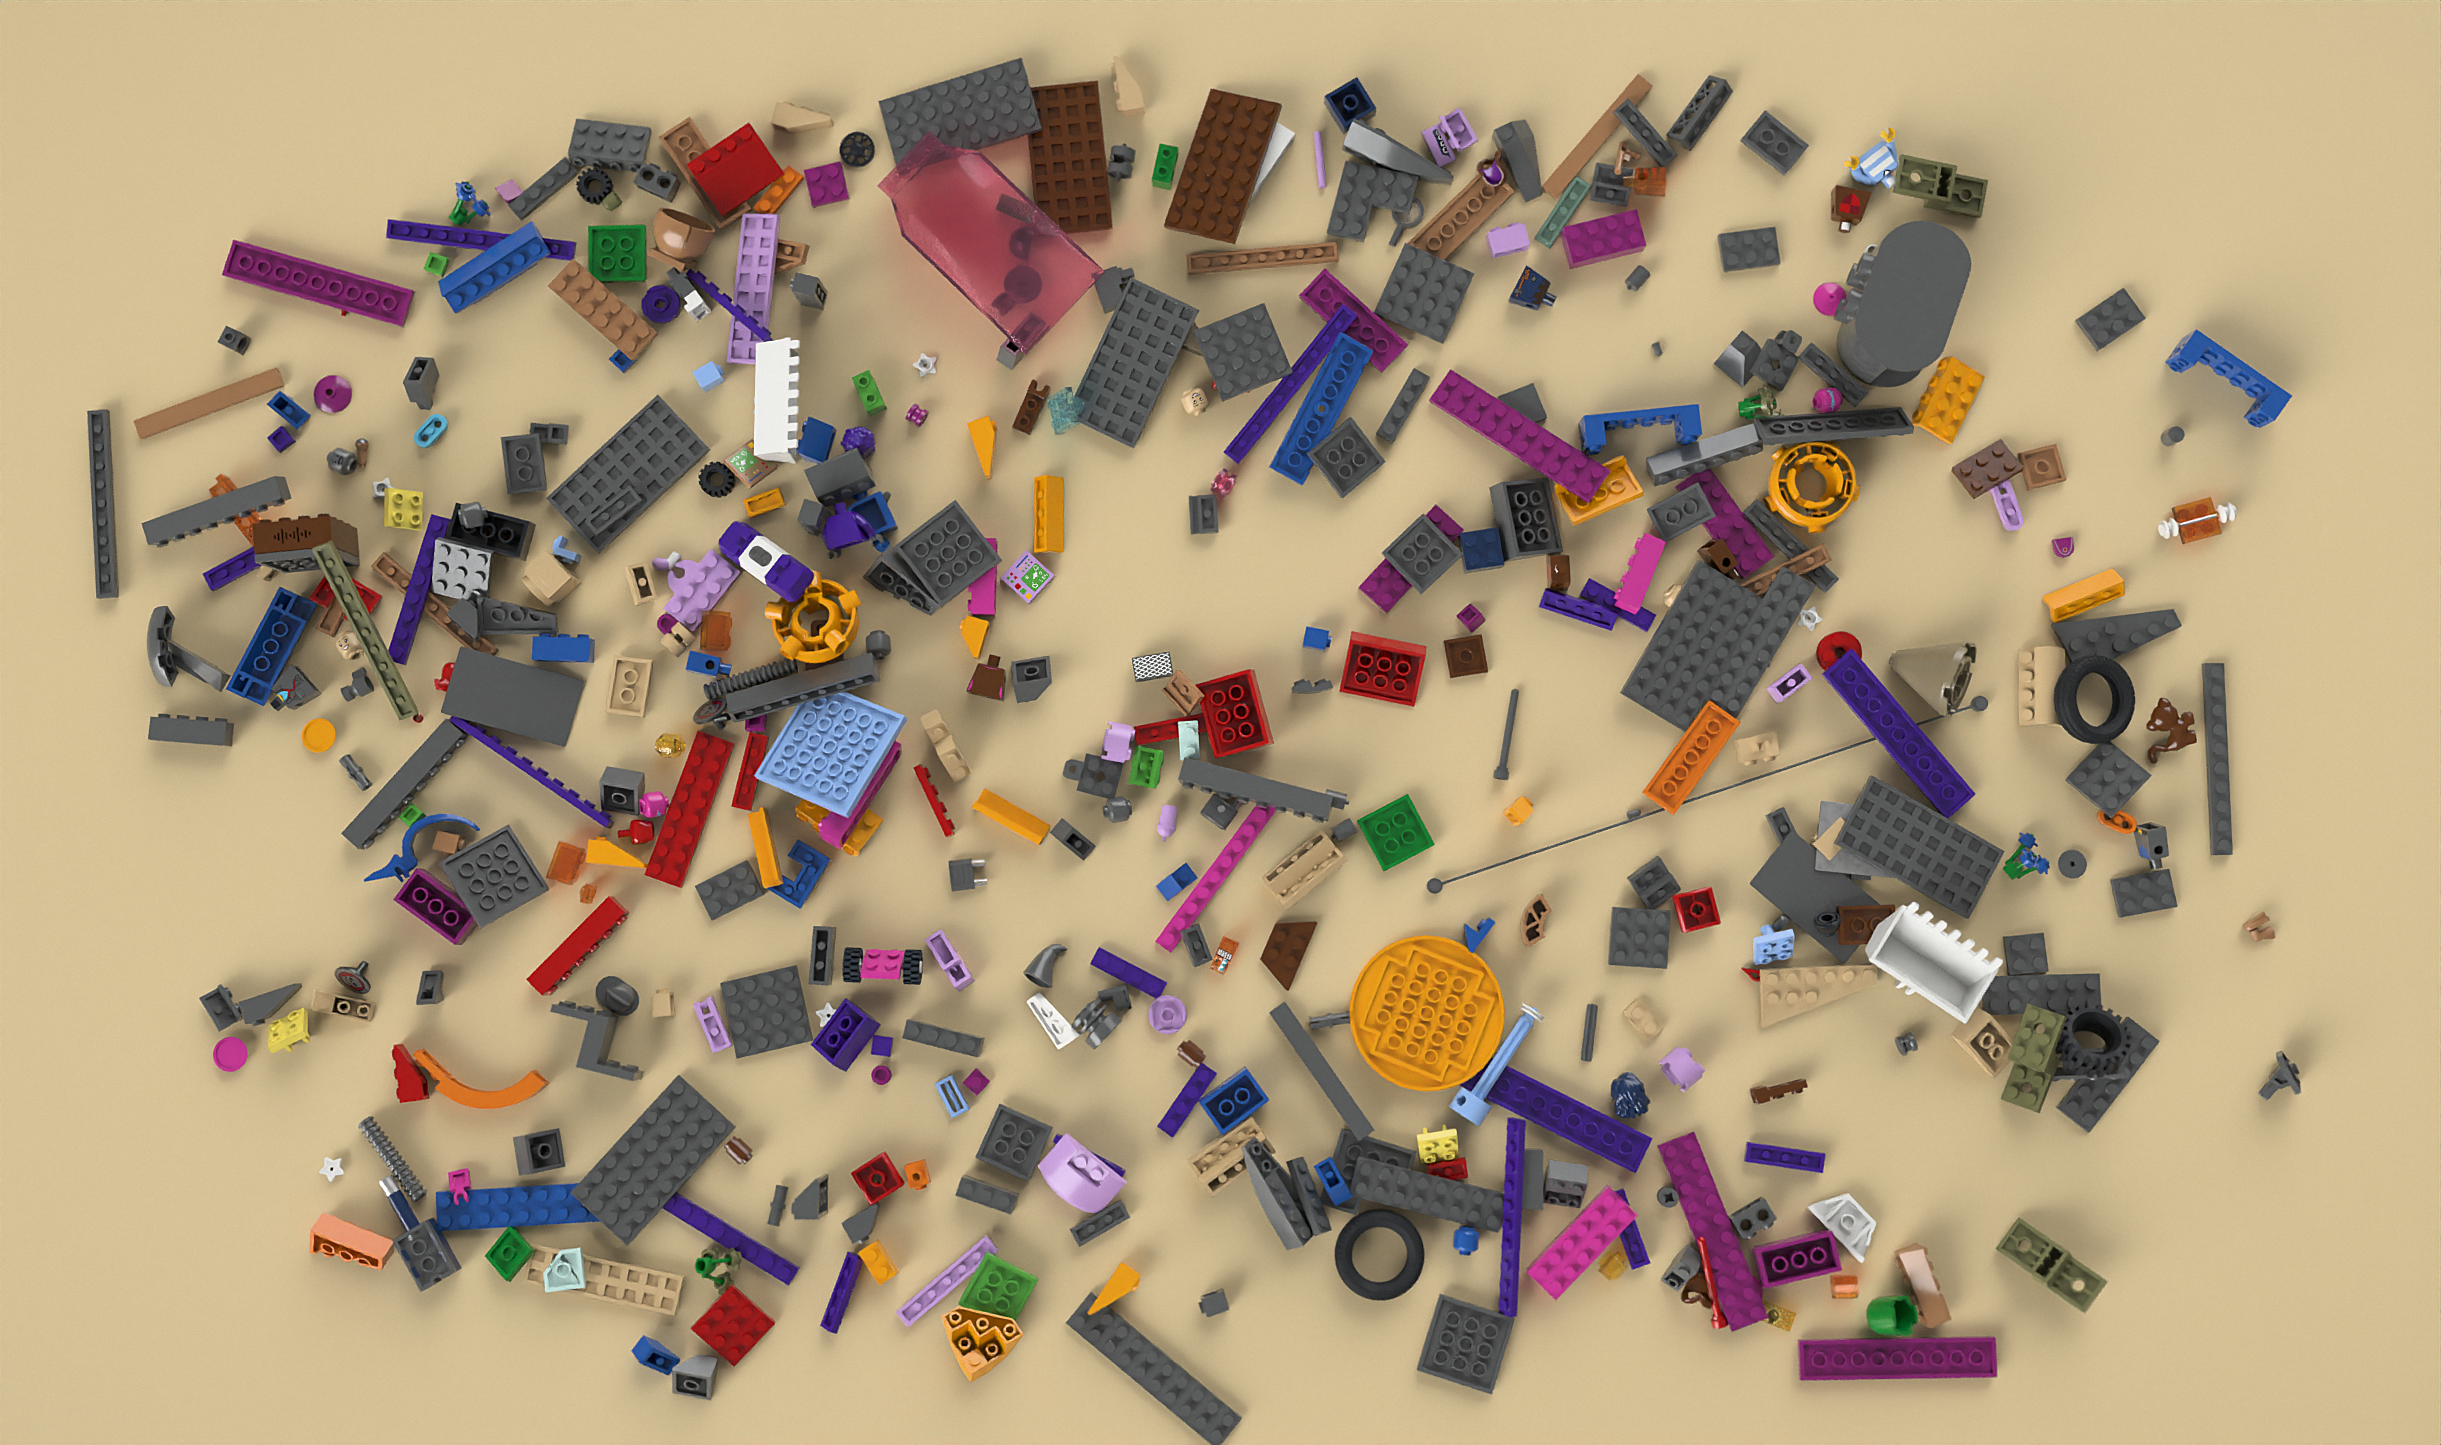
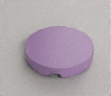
M1164 995L1152 1002L1149 1007L1148 1018L1155 1030L1162 1034H1172L1179 1031L1185 1024L1187 1011L1180 999L1175 996Z

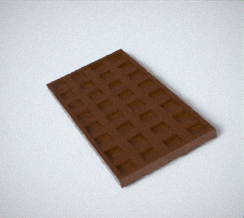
M1098 80L1030 87L1042 131L1028 135L1035 207H1038L1035 213L1038 237L1113 229Z
M1210 89L1164 223L1166 229L1236 244L1282 109L1281 103Z

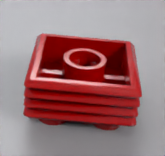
M1705 887L1672 896L1682 933L1721 924L1712 887ZM1695 904L1697 907L1701 908V910L1698 911V915L1696 913H1693L1692 911Z
M882 1152L851 1172L852 1177L871 1206L905 1184L886 1152ZM875 1174L882 1176V1183L874 1181Z

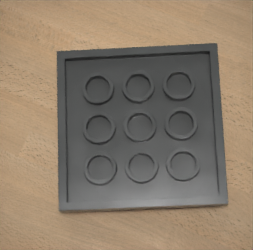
M1405 243L1374 314L1443 344L1475 273Z
M1264 303L1194 330V335L1222 402L1293 374Z
M956 500L895 545V548L941 607L1002 562V559Z
M509 825L439 862L442 870L480 929L550 889Z
M797 965L720 983L737 1059L813 1041Z
M1439 1293L1416 1368L1417 1371L1492 1395L1515 1318Z

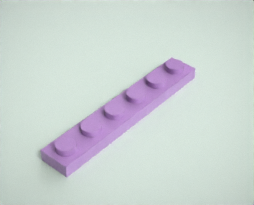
M987 1235L896 1311L907 1327L912 1325L971 1275L979 1266L986 1251L993 1255L999 1251Z

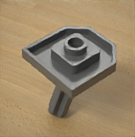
M2283 1051L2277 1052L2276 1058L2279 1066L2269 1076V1081L2259 1091V1095L2266 1100H2269L2279 1088L2283 1089L2288 1086L2292 1087L2295 1095L2301 1093V1082L2297 1075L2300 1074L2297 1065L2295 1063L2291 1064Z

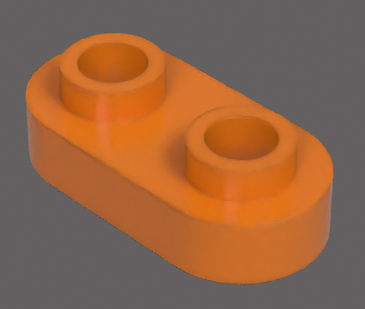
M2099 810L2097 813L2098 821L2102 825L2121 834H2130L2137 827L2135 818L2121 810L2112 818L2109 817L2108 820L2105 819L2103 811ZM2123 821L2127 823L2126 828H2123L2122 826Z

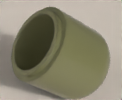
M612 191L602 200V204L605 209L613 211L622 204V201Z

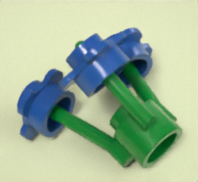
M462 181L461 184L456 182L458 201L449 215V219L452 222L462 226L464 222L468 224L476 214L481 217L485 214L491 215L488 211L489 206L487 202L482 199L480 201L476 199V195H474L476 191L472 188L473 185L469 184L468 181ZM473 199L475 203L471 206L474 211L467 215L468 210L462 207L464 201L469 202Z
M2020 832L2019 835L2021 837L2018 841L2021 843V846L2005 862L2006 866L2003 867V870L2012 880L2016 877L2020 879L2022 876L2035 870L2039 874L2045 872L2047 875L2050 868L2049 861L2045 857L2041 858L2040 855L2036 856L2033 851L2028 852L2025 847L2030 850L2033 846L2038 847L2035 843L2036 838L2028 832L2026 834ZM2022 851L2023 854L2020 856L2022 862L2019 863L2017 860L2013 862Z

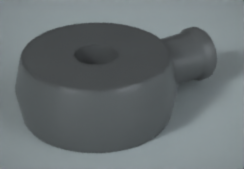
M1785 914L1780 915L1774 921L1772 927L1776 931L1781 930L1789 921L1788 916Z

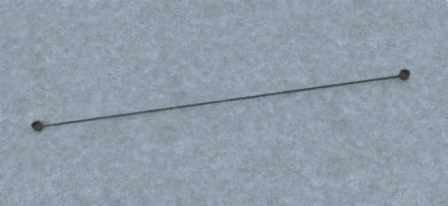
M1977 696L1971 700L1970 706L1958 709L1956 712H1949L1948 714L1952 715L1970 708L1976 712L1984 711L1988 707V701L1983 696ZM1940 715L1916 724L1919 726L1945 716ZM1874 737L1686 800L1682 805L1877 739ZM1662 808L1443 882L1437 878L1430 879L1427 882V889L1430 893H1439L1444 884L1665 811V809Z

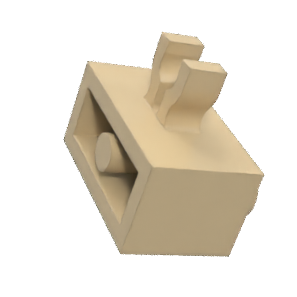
M1775 732L1734 741L1738 762L1745 763V766L1757 764L1756 760L1763 759L1764 762L1776 760L1775 756L1780 755Z

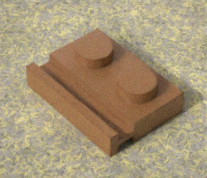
M1176 670L1167 682V686L1162 689L1163 693L1185 717L1190 716L1191 712L1196 709L1204 698L1201 691L1181 670Z

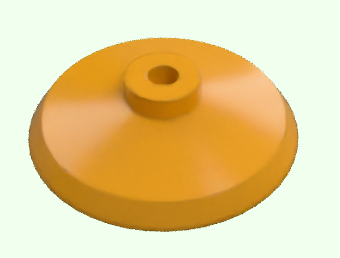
M317 718L309 721L304 726L301 738L308 750L321 753L331 748L334 744L336 732L329 721Z

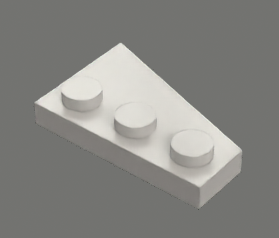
M1040 992L1026 1001L1058 1050L1079 1036L1074 1028Z

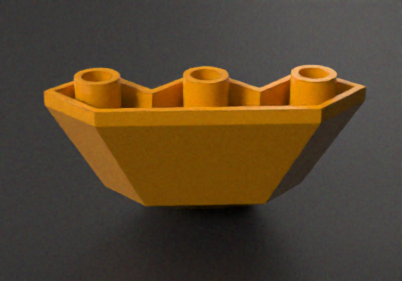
M959 1306L942 1316L950 1346L970 1383L987 1374L1003 1361L1023 1337V1333L1013 1318Z

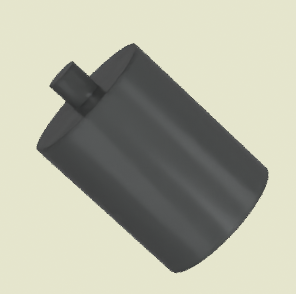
M1638 265L1625 280V284L1628 286L1627 289L1637 292L1651 276L1649 271L1643 266Z
M2175 426L2166 430L2161 435V442L2165 446H2173L2182 441L2185 435L2183 429Z
M1329 789L1326 790L1325 794L1334 796L1332 807L1343 810L1345 804L1349 805V801L1346 800L1347 794Z
M1350 818L1331 828L1334 834L1331 837L1332 839L1336 838L1340 843L1358 831Z

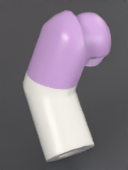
M673 551L666 559L655 558L652 564L659 571L671 570L681 556Z

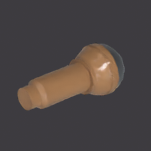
M361 438L356 441L355 446L358 451L359 467L365 468L366 451L369 444L366 439Z

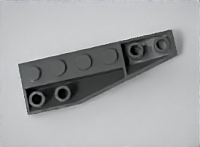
M1354 119L1342 146L1343 151L1377 168L1419 176V181L1451 185L1454 175L1449 170L1440 168L1432 161L1427 160L1389 137L1382 129H1374L1361 119Z
M1252 1137L1242 1147V1151L1259 1202L1286 1250L1303 1247L1313 1237L1314 1233L1293 1179L1258 1139Z

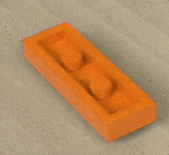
M788 165L783 171L785 175L771 185L753 207L754 211L758 214H775L804 180V177Z

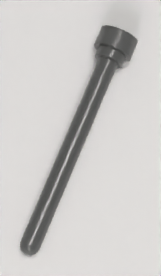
M1517 689L1511 691L1500 762L1493 775L1495 779H1509L1510 772H1508L1506 767L1519 695Z

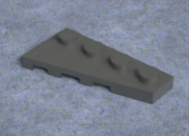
M483 596L477 597L480 635L558 633L556 613Z

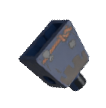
M1526 265L1508 302L1538 310L1541 302L1552 307L1557 297L1547 292L1551 283Z

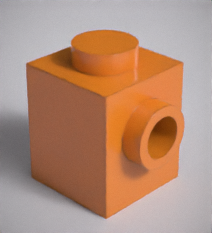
M923 1159L904 1165L910 1189L915 1187L917 1191L927 1188V1184L931 1182L926 1160Z

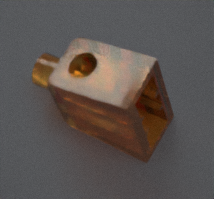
M1666 167L1635 168V175H1624L1623 187H1634V194L1665 197Z

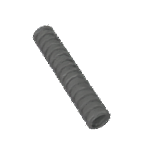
M784 658L783 661L778 660L777 663L774 661L772 664L768 663L767 666L762 665L761 668L756 667L755 670L744 671L743 674L740 672L737 676L734 674L732 677L728 676L727 679L721 678V681L716 680L715 683L704 684L705 695L707 699L712 700V697L718 698V695L722 697L724 694H729V692L733 693L735 690H741V688L746 689V686L752 687L753 684L758 685L759 682L762 684L764 681L768 682L769 679L774 680L775 677L780 678L781 675L792 674L793 671L796 673L798 672L797 662L795 659Z
M371 1116L359 1123L358 1128L362 1129V1134H366L365 1138H369L368 1142L373 1144V1148H376L375 1152L380 1153L379 1157L383 1158V1163H387V1168L390 1167V1172L394 1173L393 1176L398 1178L397 1182H401L400 1186L405 1188V1192H408L407 1196L412 1198L411 1201L416 1202L426 1195L427 1190H424V1186L419 1184L420 1180H416L417 1176L412 1174L413 1171L408 1169L409 1165H405L406 1161L402 1160L401 1155H398L399 1151L394 1150L395 1146H392V1142L387 1140L388 1136H384L385 1132L380 1130V1126H377V1121H373L374 1117Z

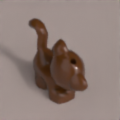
M2166 698L2159 699L2157 707L2154 708L2150 720L2146 724V729L2149 731H2170L2167 744L2153 745L2148 750V759L2152 764L2158 762L2156 752L2178 751L2187 745L2197 743L2195 730H2188V727L2195 723L2193 713L2184 712L2181 718H2179L2177 709Z

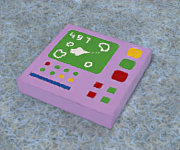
M1026 550L1005 572L1001 579L1030 604L1055 576Z

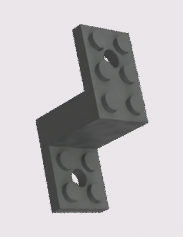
M566 1000L559 1001L558 1004H552L550 1012L588 1021L576 1067L630 1081L642 1079L644 1071L638 1070V1066L630 1064L620 1066L618 1061H607L618 1017L613 1016L614 1012L608 1010L594 1011L595 1007L587 1005L577 1007L575 1002Z

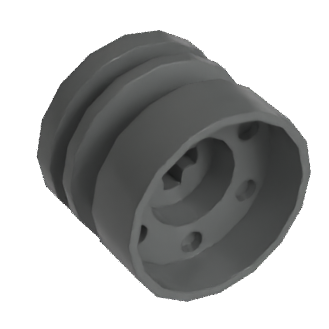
M1099 998L1088 1003L1076 1016L1071 1025L1074 1030L1079 1025L1083 1027L1078 1032L1079 1036L1086 1031L1090 1033L1085 1042L1094 1050L1122 1021L1114 1012L1105 1017L1103 1013L1107 1005H1104L1100 1010L1096 1008L1101 1002Z

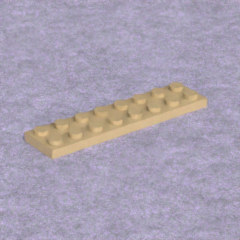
M533 1243L531 1247L535 1252L527 1262L523 1283L545 1288L543 1273L563 1249ZM583 1254L586 1287L561 1290L562 1292L675 1316L685 1276Z

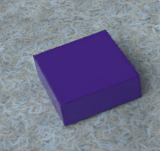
M280 426L267 437L280 453L295 442L294 438L283 426Z
M873 1035L871 1055L891 1057L893 1037Z

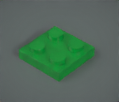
M509 1225L486 1253L485 1257L505 1281L511 1282L534 1254L535 1250L515 1227Z

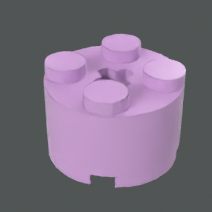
M1108 721L1107 725H1111V727L1106 729L1102 751L1106 752L1105 755H1101V759L1125 763V760H1130L1132 749L1129 748V743L1134 740L1135 730L1132 729V725Z
M1675 1047L1658 1064L1663 1065L1661 1070L1674 1086L1678 1083L1681 1086L1679 1090L1685 1092L1702 1078V1073L1705 1070L1699 1063H1695L1691 1059L1692 1054L1687 1048Z

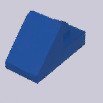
M281 390L267 403L270 408L297 430L310 417V414L295 403L293 398Z
M1185 863L1156 887L1164 898L1169 901L1198 877L1188 864Z
M1491 918L1482 919L1476 927L1479 929L1477 932L1467 924H1464L1466 944L1471 953L1474 952L1495 924V921Z

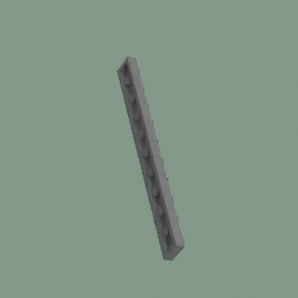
M107 409L87 411L96 598H118L110 412Z
M2203 663L2202 678L2210 854L2233 855L2224 663Z

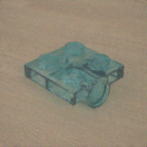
M1064 387L1048 398V408L1052 417L1051 424L1055 435L1063 434L1078 425L1077 415L1084 410V402L1079 397H1073L1072 387Z

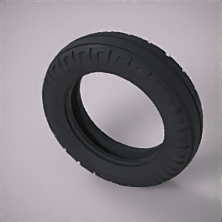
M2100 655L2084 656L2074 660L2065 667L2057 680L2054 691L2055 711L2062 727L2075 739L2089 744L2106 743L2117 738L2128 727L2135 709V691L2129 675L2116 661ZM2092 672L2099 674L2107 681L2112 693L2111 712L2107 720L2099 726L2088 724L2082 718L2077 706L2079 684L2085 676Z
M1374 1209L1356 1215L1343 1227L1335 1245V1264L1341 1279L1354 1293L1370 1300H1390L1406 1293L1418 1280L1424 1265V1245L1419 1232L1407 1218L1390 1210ZM1384 1227L1395 1231L1404 1240L1407 1248V1260L1403 1270L1395 1278L1386 1282L1367 1280L1357 1272L1353 1265V1246L1358 1237L1371 1228Z

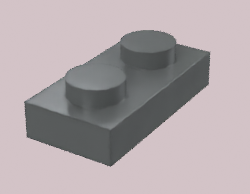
M1199 924L1180 931L1193 967H1198L1213 960Z

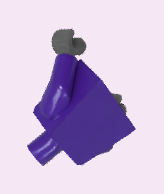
M845 503L834 505L836 515L826 519L822 533L823 542L826 549L829 550L827 554L829 559H833V553L839 558L842 553L841 549L869 541L868 538H871V545L873 547L877 546V543L874 541L875 539L879 540L881 544L883 543V536L876 534V531L861 514L847 511Z

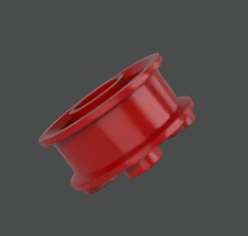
M1844 631L1828 634L1821 639L1816 649L1817 661L1824 670L1828 669L1839 659L1835 655L1836 648H1840L1843 654L1849 649H1853L1862 658V647L1859 640L1854 635Z

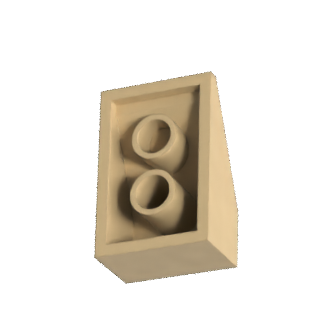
M1978 1007L1975 1008L1966 1024L1962 1022L1951 1034L1955 1041L1993 1078L2011 1061L2007 1057L2013 1040L1990 1014Z

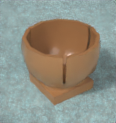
M661 207L654 218L652 229L656 247L650 248L648 255L681 271L689 270L690 268L696 269L698 261L695 259L708 250L714 239L716 229L694 216Z

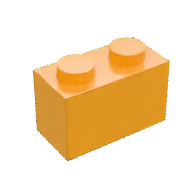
M878 1239L858 1252L879 1286L899 1272Z

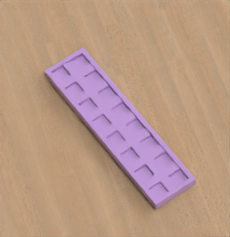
M743 214L733 305H740L746 311L744 315L754 317L759 322L757 324L758 327L762 328L764 326L768 329L780 216L777 214ZM732 315L727 362L730 364L756 365V343H762L763 341Z

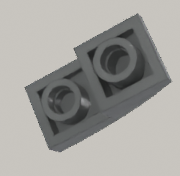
M1301 679L1294 682L1291 690L1293 693L1314 694L1330 690L1333 686L1330 680L1322 679L1315 682V686L1312 687L1310 680L1305 681Z

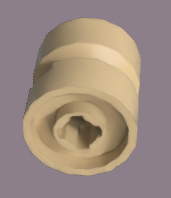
M678 621L671 628L672 632L666 633L660 640L676 657H679L685 651L686 645L690 646L697 639L690 630ZM678 634L683 638L682 642L676 638Z

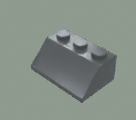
M857 448L804 470L816 498L825 507L876 486L872 470Z
M823 1174L815 1179L795 1199V1202H792L791 1214H794V1220H818L828 1213V1174Z

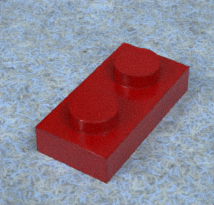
M1465 1157L1426 1163L1428 1174L1451 1180L1469 1178Z

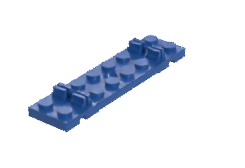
M1342 332L1338 334L1269 468L1300 485L1304 484L1311 467L1314 465L1306 453L1332 431L1373 353L1372 349ZM1320 405H1323L1325 407V411L1323 413L1319 412L1318 407Z

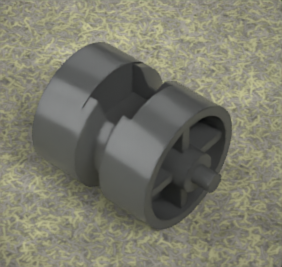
M1123 144V146L1115 145L1111 148L1110 159L1112 161L1109 162L1107 174L1117 178V181H1120V179H1130L1132 176L1133 166L1131 164L1134 163L1136 151L1126 147L1127 144Z

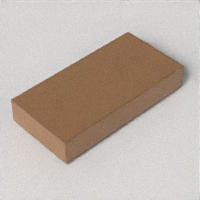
M337 598L333 600L328 609L325 608L315 628L332 637H335L345 615Z

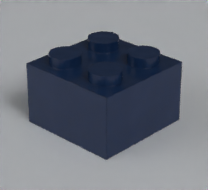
M1357 77L1324 97V104L1343 135L1349 131L1354 119L1367 121L1376 115L1377 108Z
M1498 527L1459 534L1458 539L1460 551L1463 554L1464 574L1498 569L1504 566Z

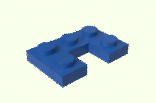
M797 839L788 856L804 865L795 881L782 875L784 884L767 889L801 909L831 859Z

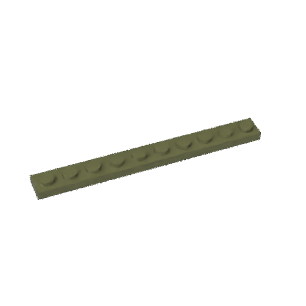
M329 541L313 547L312 551L399 720L417 715L419 710L333 542Z

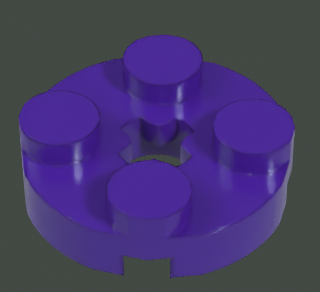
M656 285L647 290L646 295L642 298L641 307L643 313L653 323L666 324L679 316L681 303L679 296L671 288L664 285ZM660 300L666 303L663 309L656 307Z

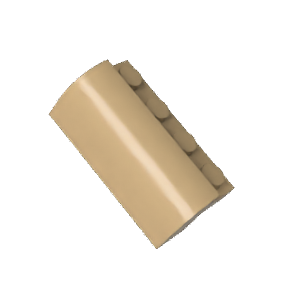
M2059 647L2019 649V725L2062 726L2054 707V691L2057 680L2065 669V649Z
M1320 830L1265 874L1262 879L1283 906L1288 909L1295 905L1304 895L1310 893L1319 883L1325 881L1335 870L1341 868L1348 860L1335 847L1329 837Z
M1251 1115L1186 1159L1212 1197L1248 1172L1242 1147L1252 1137H1256L1271 1155L1276 1152Z

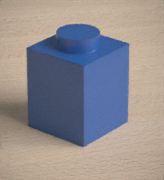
M1306 626L1302 647L1325 652L1326 647L1330 648L1332 636H1328L1329 631Z

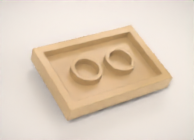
M614 655L605 712L645 718L654 661Z

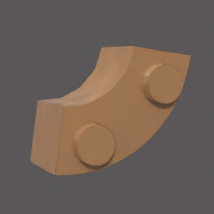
M1543 894L1533 898L1523 912L1520 931L1525 947H1529L1545 938L1543 921L1552 910Z

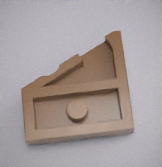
M778 239L774 275L805 265L810 246Z

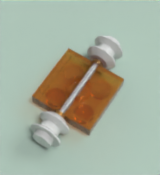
M2211 497L2171 508L2175 520L2169 518L2168 523L2162 520L2158 526V531L2166 539L2170 537V534L2177 536L2179 532L2182 544H2187L2222 534L2218 520L2222 523H2226L2227 518L2233 521L2237 515V510L2234 505L2227 502L2225 507L2218 505L2215 512Z

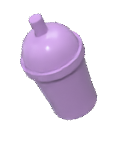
M1162 806L1159 823L1157 824L1158 833L1163 836L1162 841L1166 842V838L1172 836L1174 831H1176L1178 807Z

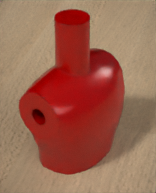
M631 820L630 829L618 830V838L630 837L632 845H641L654 841L653 821Z

